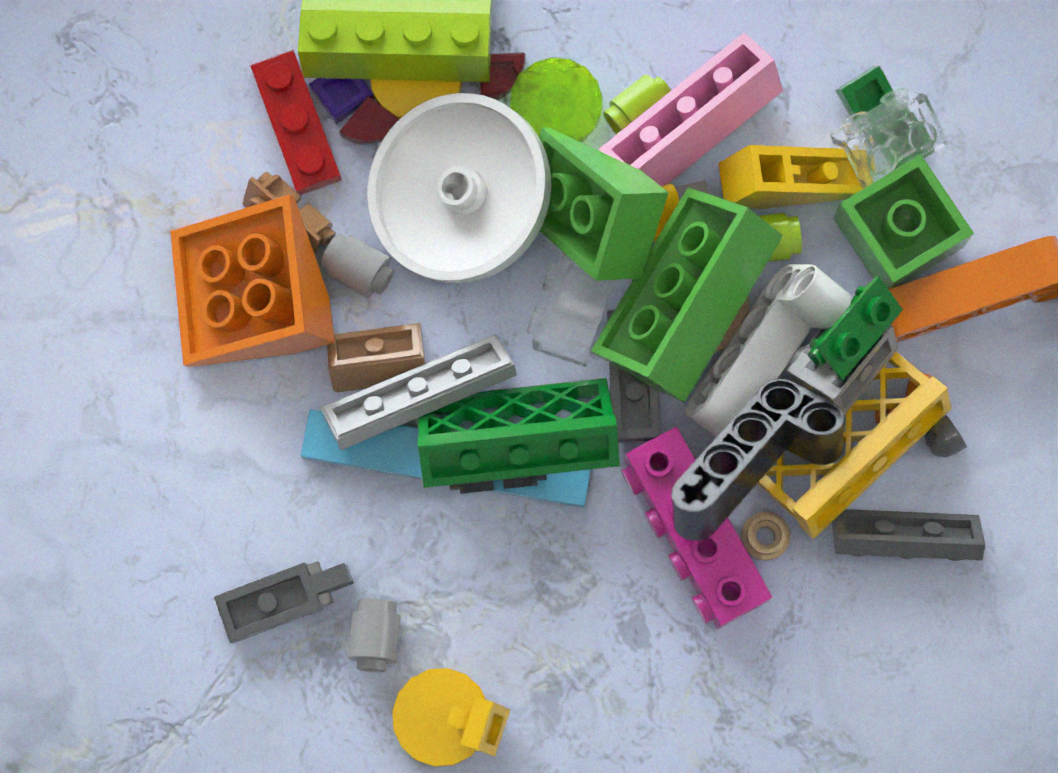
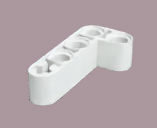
M789 264L781 268L768 282L692 395L686 407V415L716 438L764 384L778 379L811 328L826 329L836 323L849 308L852 300L851 295L815 265Z

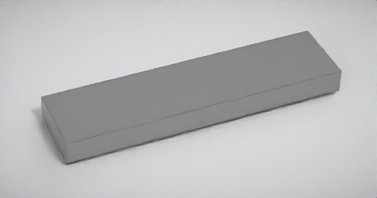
M495 334L321 407V411L339 449L343 450L517 376L515 364Z

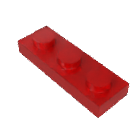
M294 50L250 65L296 192L299 195H303L341 181V175Z

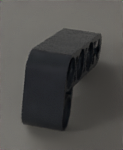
M775 379L764 384L672 488L673 523L676 532L682 538L691 541H700L710 537L786 450L816 465H827L840 458L843 452L844 414L840 407L786 379Z

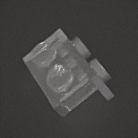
M906 88L893 90L880 99V105L867 113H855L844 119L840 124L842 128L830 135L833 144L844 149L863 189L921 154L923 158H926L949 144L926 94Z

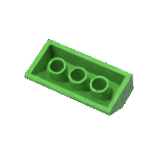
M688 187L651 248L642 278L632 280L591 352L652 388L685 403L783 235L748 207Z

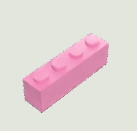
M743 33L598 150L640 169L660 186L670 183L783 92L774 59L747 34Z

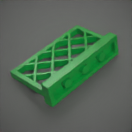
M607 378L477 392L418 417L419 436L417 437L423 488L620 466L617 423L612 410ZM597 396L588 403L577 400L578 398ZM531 403H546L539 409L530 406ZM484 408H499L491 414L481 411ZM561 410L573 413L565 419L555 415ZM448 412L451 413L444 419H440L433 415H430ZM514 415L524 418L517 424L506 421ZM466 420L476 423L468 430L459 427Z

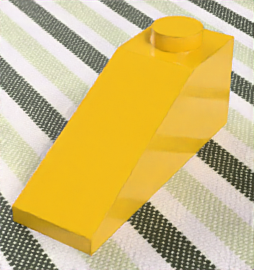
M748 145L718 163L723 199L748 207L749 209H768L845 200L871 185L865 149Z

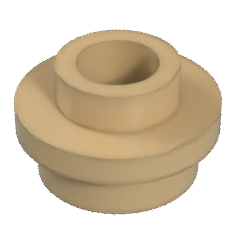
M759 512L752 515L745 522L741 532V541L748 554L752 557L764 561L773 560L782 555L787 549L790 542V531L787 523L779 515L772 512ZM762 528L769 529L774 535L773 543L770 545L760 544L756 538L757 531Z

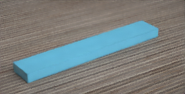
M309 410L300 455L303 459L422 479L418 451V428L400 425L340 450L324 420L322 411ZM591 470L546 474L547 480L537 481L538 486L504 489L503 479L493 480L494 490L490 492L584 508Z

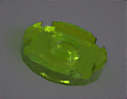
M551 57L534 62L520 73L511 90L510 109L523 117L534 129L538 137L542 128H552L579 142H584L593 130L596 129L601 119L603 96L597 79L585 66L571 59Z

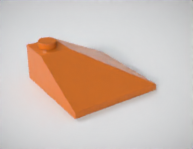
M286 195L170 231L183 366L195 367L290 355L335 343L330 297L294 196Z

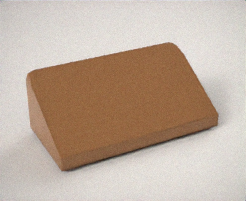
M420 323L334 334L335 343L327 345L328 368L334 392L366 389L426 364Z

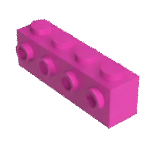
M676 426L626 453L624 462L627 467L622 469L621 473L633 495L642 493L650 507V510L644 512L654 534L657 538L665 535L674 552L669 554L668 558L681 581L689 578L698 595L692 597V601L705 624L713 621L716 628L719 629L767 603L773 597L729 518L710 537L700 541L682 538L676 532L673 523L672 488L696 461Z

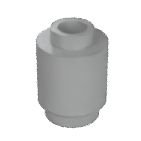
M338 233L327 246L320 262V266L328 270L329 277L365 298L371 297L374 292L381 295L389 285L394 274V270L389 268L391 257L353 235L345 237Z
M382 599L358 600L357 610L352 612L348 659L357 662V670L386 672L387 664L397 663L401 616L396 614V602Z

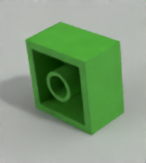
M921 154L841 202L833 217L872 278L874 279L876 275L880 276L888 289L907 283L961 250L974 234Z

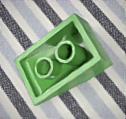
M542 128L539 138L544 146L550 165L551 195L547 214L540 232L595 281L642 278L669 192L640 169L552 128Z

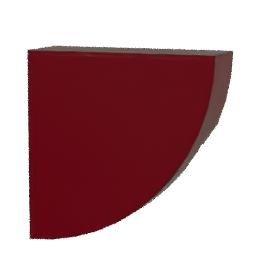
M525 52L490 54L489 82H480L481 95L495 100L508 95L522 78L525 69Z
M368 96L341 128L339 133L342 138L355 144L382 142L389 130L399 119Z

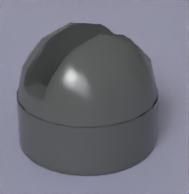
M947 415L943 416L925 435L926 445L930 447L931 452L937 457L947 458L967 448L960 433Z

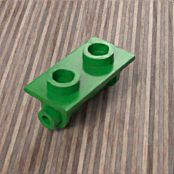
M876 275L865 287L859 286L855 290L856 295L852 298L849 308L830 328H826L818 339H813L810 342L811 350L807 353L808 357L819 366H823L827 361L840 380H843L903 311L880 276Z

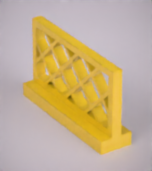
M897 352L888 361L895 368H887L886 363L873 379L880 380V399L856 400L847 411L846 432H843V443L846 442L845 456L838 463L816 465L813 463L807 465H784V452L777 460V466H772L757 483L798 521L799 526L813 539L952 409L947 387L934 376L930 379ZM908 378L918 386L907 398L887 399V379ZM895 408L889 415H887V410ZM880 410V423L872 431H853V411ZM853 442H859L855 447H853ZM811 475L810 489L796 502L784 492V476ZM818 475H824L821 479L818 480ZM776 476V484L768 477Z

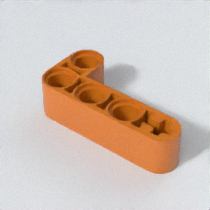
M1046 236L889 289L903 309L891 323L896 341L901 342L1029 299L1034 303L1058 298L1057 237Z

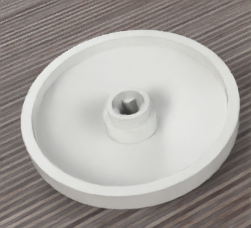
M471 93L439 96L416 106L406 113L382 140L372 162L368 180L367 199L371 222L380 242L388 253L401 265L414 273L444 283L456 284L479 281L495 275L510 266L529 248L543 225L550 203V165L544 146L537 133L523 117L505 104L483 95Z

